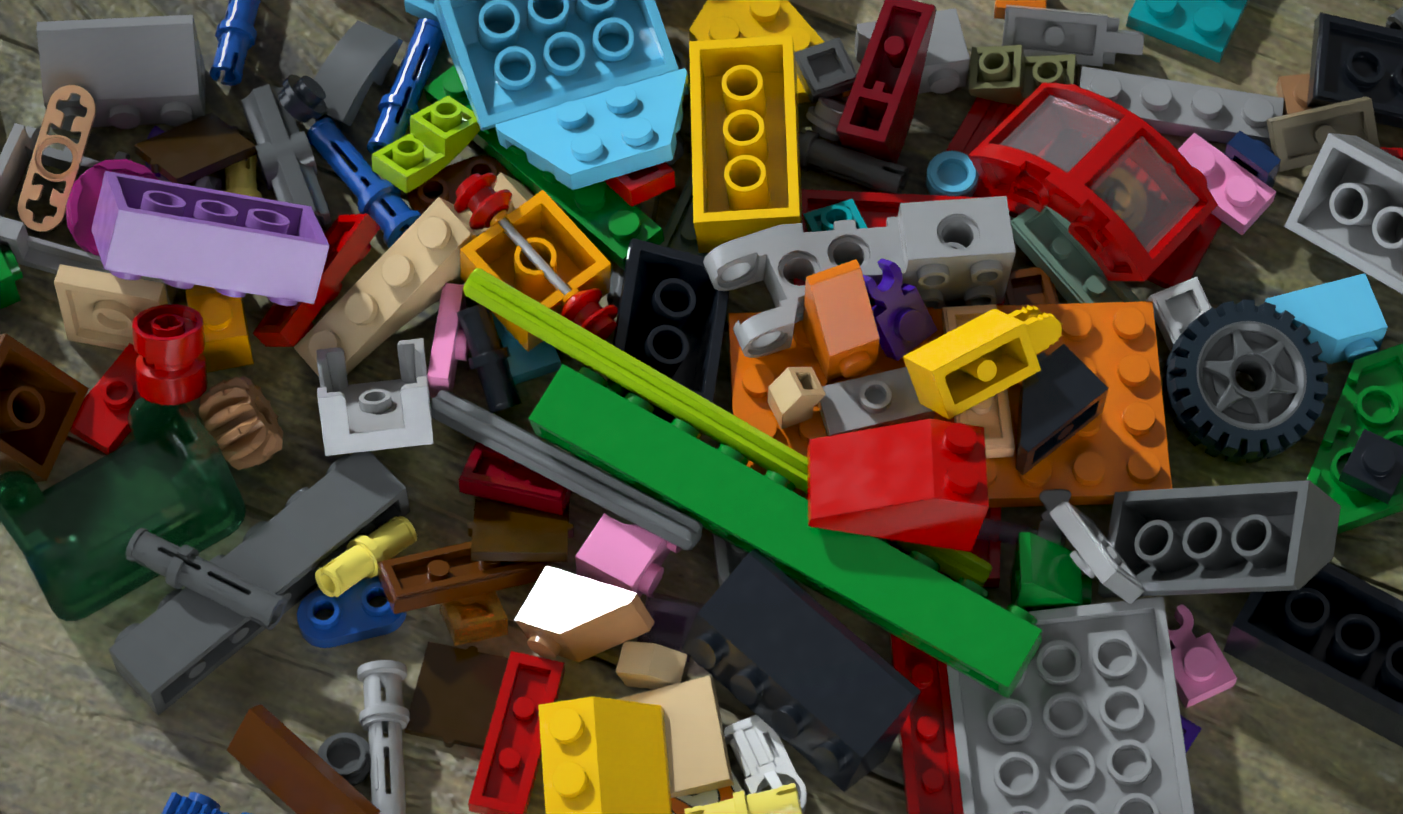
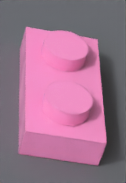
M1193 133L1178 149L1190 165L1197 168L1205 176L1208 184L1207 187L1218 204L1211 213L1240 235H1243L1274 202L1276 195L1274 189L1196 133Z

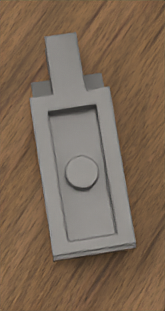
M1006 4L1002 46L1022 45L1025 57L1076 54L1079 65L1102 67L1103 64H1115L1116 53L1142 55L1145 35H1143V32L1120 30V19L1108 17L1107 14Z

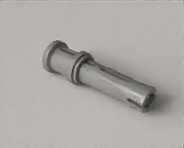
M393 660L371 661L362 664L357 669V678L363 683L364 710L359 714V723L369 735L372 804L380 810L379 814H406L402 730L406 728L410 715L409 710L403 707L402 680L407 677V667L404 663ZM382 688L386 692V701L381 700ZM388 733V737L384 738L383 734ZM385 757L389 758L391 794H386Z

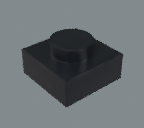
M1364 429L1338 481L1388 504L1403 476V447Z

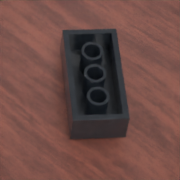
M1329 562L1300 590L1251 592L1232 625L1223 651L1403 747V601Z

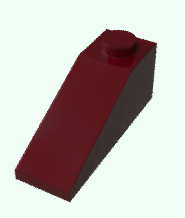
M914 0L884 1L836 130L844 147L897 164L913 119L937 11L935 5Z

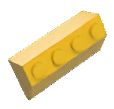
M594 696L538 705L546 814H672L664 709L661 705Z

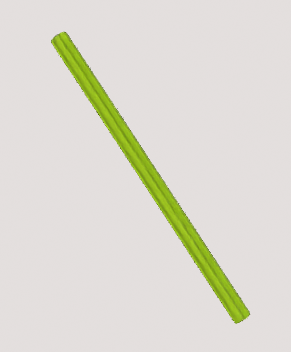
M476 268L469 275L463 287L464 294L467 297L677 419L690 424L715 441L737 450L748 460L765 470L774 471L784 476L796 488L808 494L807 457L481 268ZM897 540L891 541V543L909 553L911 550H915L930 557L940 566L939 570L957 581L959 577H964L983 587L992 570L990 563L971 552Z

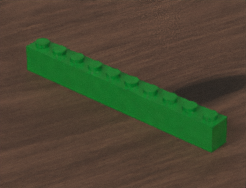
M562 364L528 418L536 435L699 520L703 524L704 529L739 549L749 553L756 548L789 577L1003 697L1010 698L1042 643V629L1035 626L1037 619L1029 612L1013 604H1008L1006 609L986 599L989 593L977 583L964 577H959L957 582L938 572L940 566L933 559L915 550H911L909 555L890 546L889 544L892 541L890 539L808 527V500L795 493L796 486L784 476L770 470L767 471L765 476L746 466L749 462L748 459L737 450L724 444H720L719 448L715 449L699 440L702 436L701 433L690 424L674 418L669 423L654 415L655 408L643 398L627 392L623 398L607 389L608 382L596 372L586 367H580L577 372Z

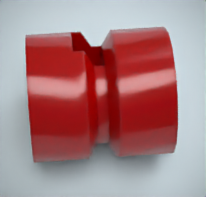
M164 304L141 311L133 319L132 324L134 352L140 354L135 365L137 390L140 396L151 403L160 405H178L199 398L207 390L208 384L206 357L203 354L205 347L203 317L195 309L179 304Z

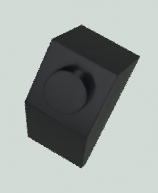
M1065 344L1061 345L1049 356L1045 352L1037 355L1041 371L1022 381L1018 404L1015 467L1022 475L1026 474L1103 413L1109 388Z

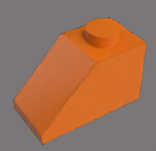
M857 259L806 277L802 328L827 381L840 376L845 378L859 376L877 363L880 338L862 270Z

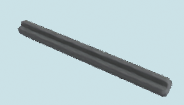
M440 390L430 402L433 419L683 550H692L696 543L700 541L703 535V524L699 520L448 390Z

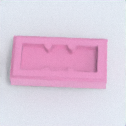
M445 283V286L442 287L427 373L429 392L432 398L436 397L440 390H448L453 393L458 360L467 361L469 346L456 313L466 309L464 285Z

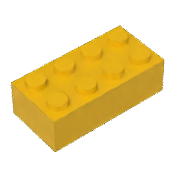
M793 35L689 41L693 223L699 253H709L723 243L777 225L802 223L803 226L797 67Z

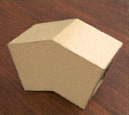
M787 367L768 387V404L781 430L811 419L813 407L826 393L812 367Z
M626 641L622 645L616 673L627 687L651 690L681 682L688 654L656 643Z

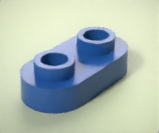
M373 577L359 581L339 597H329L321 590L310 593L301 601L298 607L297 621L301 635L309 644L318 648H332L392 633L402 625L407 611L394 614L388 601L381 607L369 605L368 603L373 597L383 596L387 598L379 578ZM321 609H330L334 612L332 617L327 620H319L315 617L316 613Z

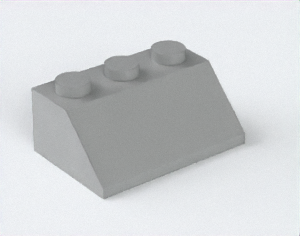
M193 15L37 22L43 101L46 109L51 95L58 88L65 85H77L86 89L95 101L96 116L92 127L114 126L121 129H131L138 125L148 124L180 126L205 115V65ZM72 95L69 102L60 101L57 107L58 110L65 114L62 129L67 131L71 130L76 116L85 117L87 109L80 105V96ZM51 125L52 129H59L55 125Z
M1329 133L1284 227L1403 294V161L1358 136Z

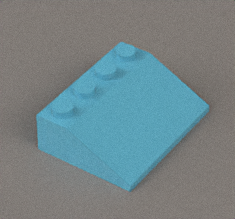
M434 0V8L450 56L481 131L494 128L495 124L556 107L568 101H576L609 91L615 87L626 86L679 70L655 0Z

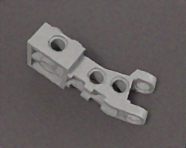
M1007 196L900 203L898 217H887V227L857 229L854 219L834 221V230L803 232L802 223L781 224L723 243L711 250L705 256L703 263L714 289L719 291H729L764 280L776 308L754 315L742 324L738 320L733 327L734 334L744 356L758 358L791 348L794 325L796 322L803 320L805 285H793L787 280L798 278L806 282L807 276L838 266V263L849 262L857 259L861 267L862 274L873 278L876 286L881 283L883 278L878 261L883 258L896 263L902 271V285L906 283L915 286L926 308L941 309L943 307L1002 304L1016 253Z

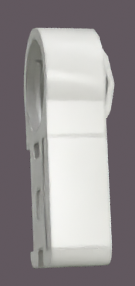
M757 715L727 726L724 729L726 745L730 744L746 778L744 779L746 795L759 793L768 785H770L771 789H776L783 786L782 784L789 785L790 783H795L802 814H804L807 800L806 787L797 775L777 733Z

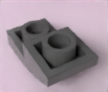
M358 20L337 43L314 78L326 94L324 102L327 111L323 115L351 127L371 84L374 83L382 86L403 40Z

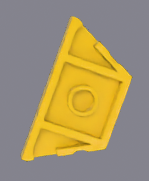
M707 0L689 29V41L793 35L795 52L824 42L788 0ZM797 75L798 103L810 102ZM851 90L842 93V96H849Z

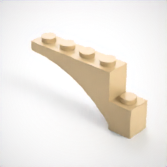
M503 173L497 176L494 190L498 192L507 189L512 193V200L508 210L509 214L534 196L524 184ZM438 197L299 341L294 349L319 377L317 350L340 347L344 350L348 375L388 337L416 315L441 299L442 287L445 286V283L459 285L465 283L461 279L460 249L489 228L473 230L469 225L473 214L471 211L457 213L454 209V204Z

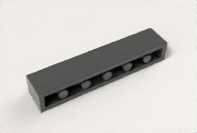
M370 451L357 452L352 455L345 454L335 460L327 470L326 475L312 487H304L295 492L286 502L285 508L268 522L261 521L250 528L245 534L243 542L227 555H218L209 562L231 573H235L276 595L285 597L287 604L284 613H286L318 587L315 572L342 554L347 549L349 541L359 535H369L394 516L404 517L410 512L407 489ZM185 587L184 589H175L166 595L158 605L157 611L142 623H134L126 627L117 636L114 645L109 648V652L117 672L159 716L266 628Z

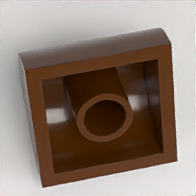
M7 333L0 334V474L28 482L47 481L89 388Z

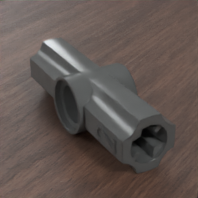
M268 84L252 89L251 93L241 101L244 116L256 143L257 161L267 189H273L277 201L311 206L321 228L332 222L329 206L316 177L318 170L308 138L304 131L299 132L295 118L286 111L278 98V93L283 87L276 88Z

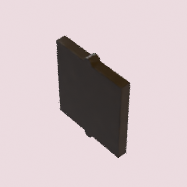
M212 112L134 144L135 153L151 166L152 173H161L169 181L184 185L257 154L255 145L239 133L237 126L230 127Z
M475 499L474 520L468 524V536L472 537L471 561L567 562L568 538L574 537V525L569 523L570 500L563 515L492 499Z
M428 642L409 709L410 720L404 732L410 735L443 741L444 746L447 748L458 744L483 750L509 658L478 652L475 646H469L466 650Z

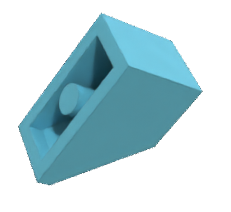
M1365 273L1265 299V302L1276 305V313L1281 314L1286 310L1294 315L1295 318L1292 323L1297 328L1304 324L1311 331L1307 339L1310 344L1318 341L1322 350L1318 359L1327 364L1344 360L1354 363L1356 359L1379 352L1388 328Z

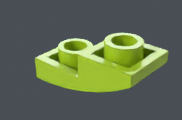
M446 96L411 115L409 134L371 154L372 171L385 180L390 181L391 184L406 194L441 171L473 140L481 130L474 112L452 97Z

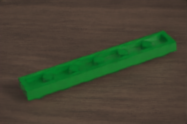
M455 66L449 68L424 87L426 99L430 104L450 96L472 110ZM496 127L484 131L480 130L473 138L474 142L495 158L533 193L537 194L544 190L586 237L624 271L629 242L632 238L657 245L665 241L663 230L657 223L638 207H631L604 181L572 190L557 181L551 172L541 171L528 163L526 152L517 146L511 145L507 149L501 146L498 141Z

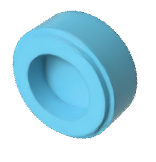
M945 151L936 155L930 161L927 168L926 186L931 195L972 197L977 188L979 174L967 154L959 151Z

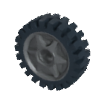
M1242 300L1235 305L1233 301L1222 303L1215 309L1212 307L1195 319L1181 333L1166 359L1164 369L1167 370V374L1163 378V390L1169 393L1165 400L1168 412L1175 411L1177 417L1173 422L1179 431L1186 428L1190 433L1187 440L1195 447L1200 443L1206 446L1204 453L1214 458L1222 454L1225 455V461L1237 463L1242 459H1246V463L1259 462L1266 457L1270 459L1297 443L1315 424L1314 421L1323 410L1325 404L1322 403V400L1328 392V383H1324L1323 378L1328 374L1326 362H1319L1318 356L1322 353L1319 343L1317 341L1310 344L1307 337L1311 331L1304 324L1297 328L1292 323L1295 316L1285 310L1281 314L1276 313V305L1264 302L1260 306H1255V300ZM1239 371L1248 374L1254 381L1255 391L1250 392L1242 389L1236 381L1235 372Z

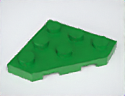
M1403 343L1354 360L1306 479L1314 483L1341 506L1337 535L1403 511V476L1388 504L1338 481L1364 429L1403 447Z

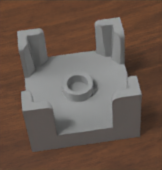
M423 338L398 342L397 349L401 379L348 385L344 350L340 347L317 350V367L320 388H317V398L325 456L434 444Z

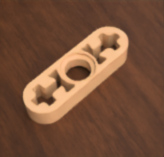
M65 85L58 88L51 95L18 201L19 217L28 228L37 232L52 231L63 222L66 216V203L73 183L77 179L95 120V101L91 94L80 86ZM72 95L80 96V105L87 109L85 117L76 116L72 123L70 132L81 133L79 143L77 144L63 135H48L52 124L62 129L65 114L58 110L57 107L60 101L69 102ZM52 144L65 145L72 153L73 159L70 168L61 174L48 172L42 164V154ZM36 174L50 182H66L63 193L58 192L54 188L52 189L49 202L57 208V213L54 217L45 216L42 223L34 222L35 213L27 209L29 201H39L43 192V185H33Z

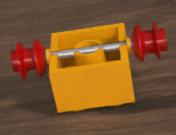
M476 173L466 178L456 190L457 199L454 209L457 213H466L468 211L473 213L469 221V225L473 230L489 229L460 249L461 279L466 282L469 275L476 268H481L601 339H607L616 328L617 324L614 319L618 313V308L615 305H609L604 308L599 305L601 298L610 292V261L544 190L509 214L508 210L512 200V193L507 189L498 192L494 190L497 183L495 174L486 173L480 175ZM491 311L527 352L543 341Z

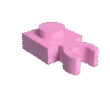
M1181 604L1177 606L1174 614L1181 628L1177 630L1168 629L1177 694L1185 708H1188L1234 687L1237 677L1210 632L1198 638L1194 636L1192 632L1194 625L1193 615L1185 605Z

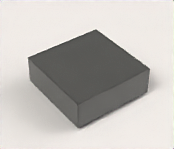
M840 37L795 52L797 75L811 104L817 102L820 97L830 98L852 89L857 73Z

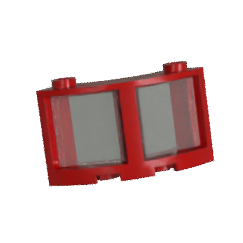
M1042 83L968 155L991 197L1007 196V199L1022 203L1039 212L1047 206L1071 223L1068 227V233L1087 250L1108 281H1146L1218 206L1207 187V180L1202 172L1192 167L1185 157L1156 129L1116 102L1074 84Z

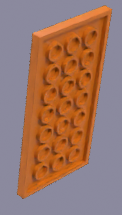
M1153 301L1029 305L1039 308L1042 313L1055 315V318L1063 323L1062 336L1059 337V342L1056 341L1054 345L1050 344L1048 349L1040 353L1045 352L1049 356L1061 345L1065 344L1109 389L1103 413L1026 474L1022 475L1015 468L1018 404L1022 381L1007 388L1015 450L1013 457L986 458L989 508L1044 506L1039 499L1041 491L1047 489L1069 490L1071 492L1069 503L1072 505L1113 504L1115 492L1172 489ZM1027 305L997 306V310L1010 314L1017 309L1022 310V307L1026 308ZM927 308L937 331L910 352L944 335L941 317L943 308ZM761 312L728 313L732 414L807 457L809 440L825 437L827 433L818 404L813 407L811 419L781 430L768 404V387L787 367H812L822 386L906 367L903 357L898 361L886 357L879 343L877 363L872 365L865 373L852 378L840 376L827 381L802 328L803 320L796 322L794 325L791 348L758 358H749L744 356L734 334L733 327L738 320L742 324L750 317ZM935 412L934 419L954 422V417L947 419ZM748 460L749 462L746 466L765 476L767 470ZM798 488L794 490L795 493L808 500L807 493Z

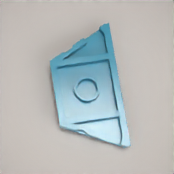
M683 68L495 124L498 141L506 149L511 145H515L525 151L528 163L541 171L551 172L557 181L572 190L671 161L674 158L677 145L676 133L680 130L683 119L682 103L684 95H688L690 90L688 73Z

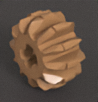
M236 376L228 381L223 380L211 387L209 392L200 397L199 415L204 421V430L209 434L212 445L216 446L222 459L227 462L229 461L234 468L241 470L253 467L256 464L259 466L271 459L273 454L282 449L283 430L278 424L279 416L274 413L270 401L264 397L261 388L254 385L249 378Z

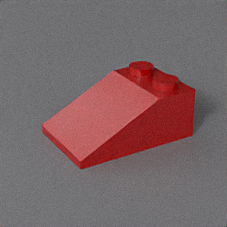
M925 419L809 440L807 446L808 527L966 552L972 551L989 508L984 427L937 419Z

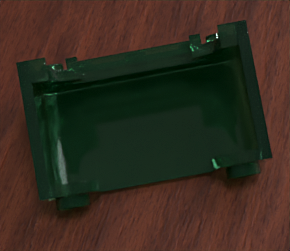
M140 397L131 407L128 416L129 428L135 440L42 492L36 481L26 472L8 471L0 474V529L42 597L59 619L78 621L86 618L160 576V574L126 559L127 545L139 528H145L150 533L179 547L189 545L200 553L230 536L244 521L246 513L245 502L219 444L185 403L160 405Z

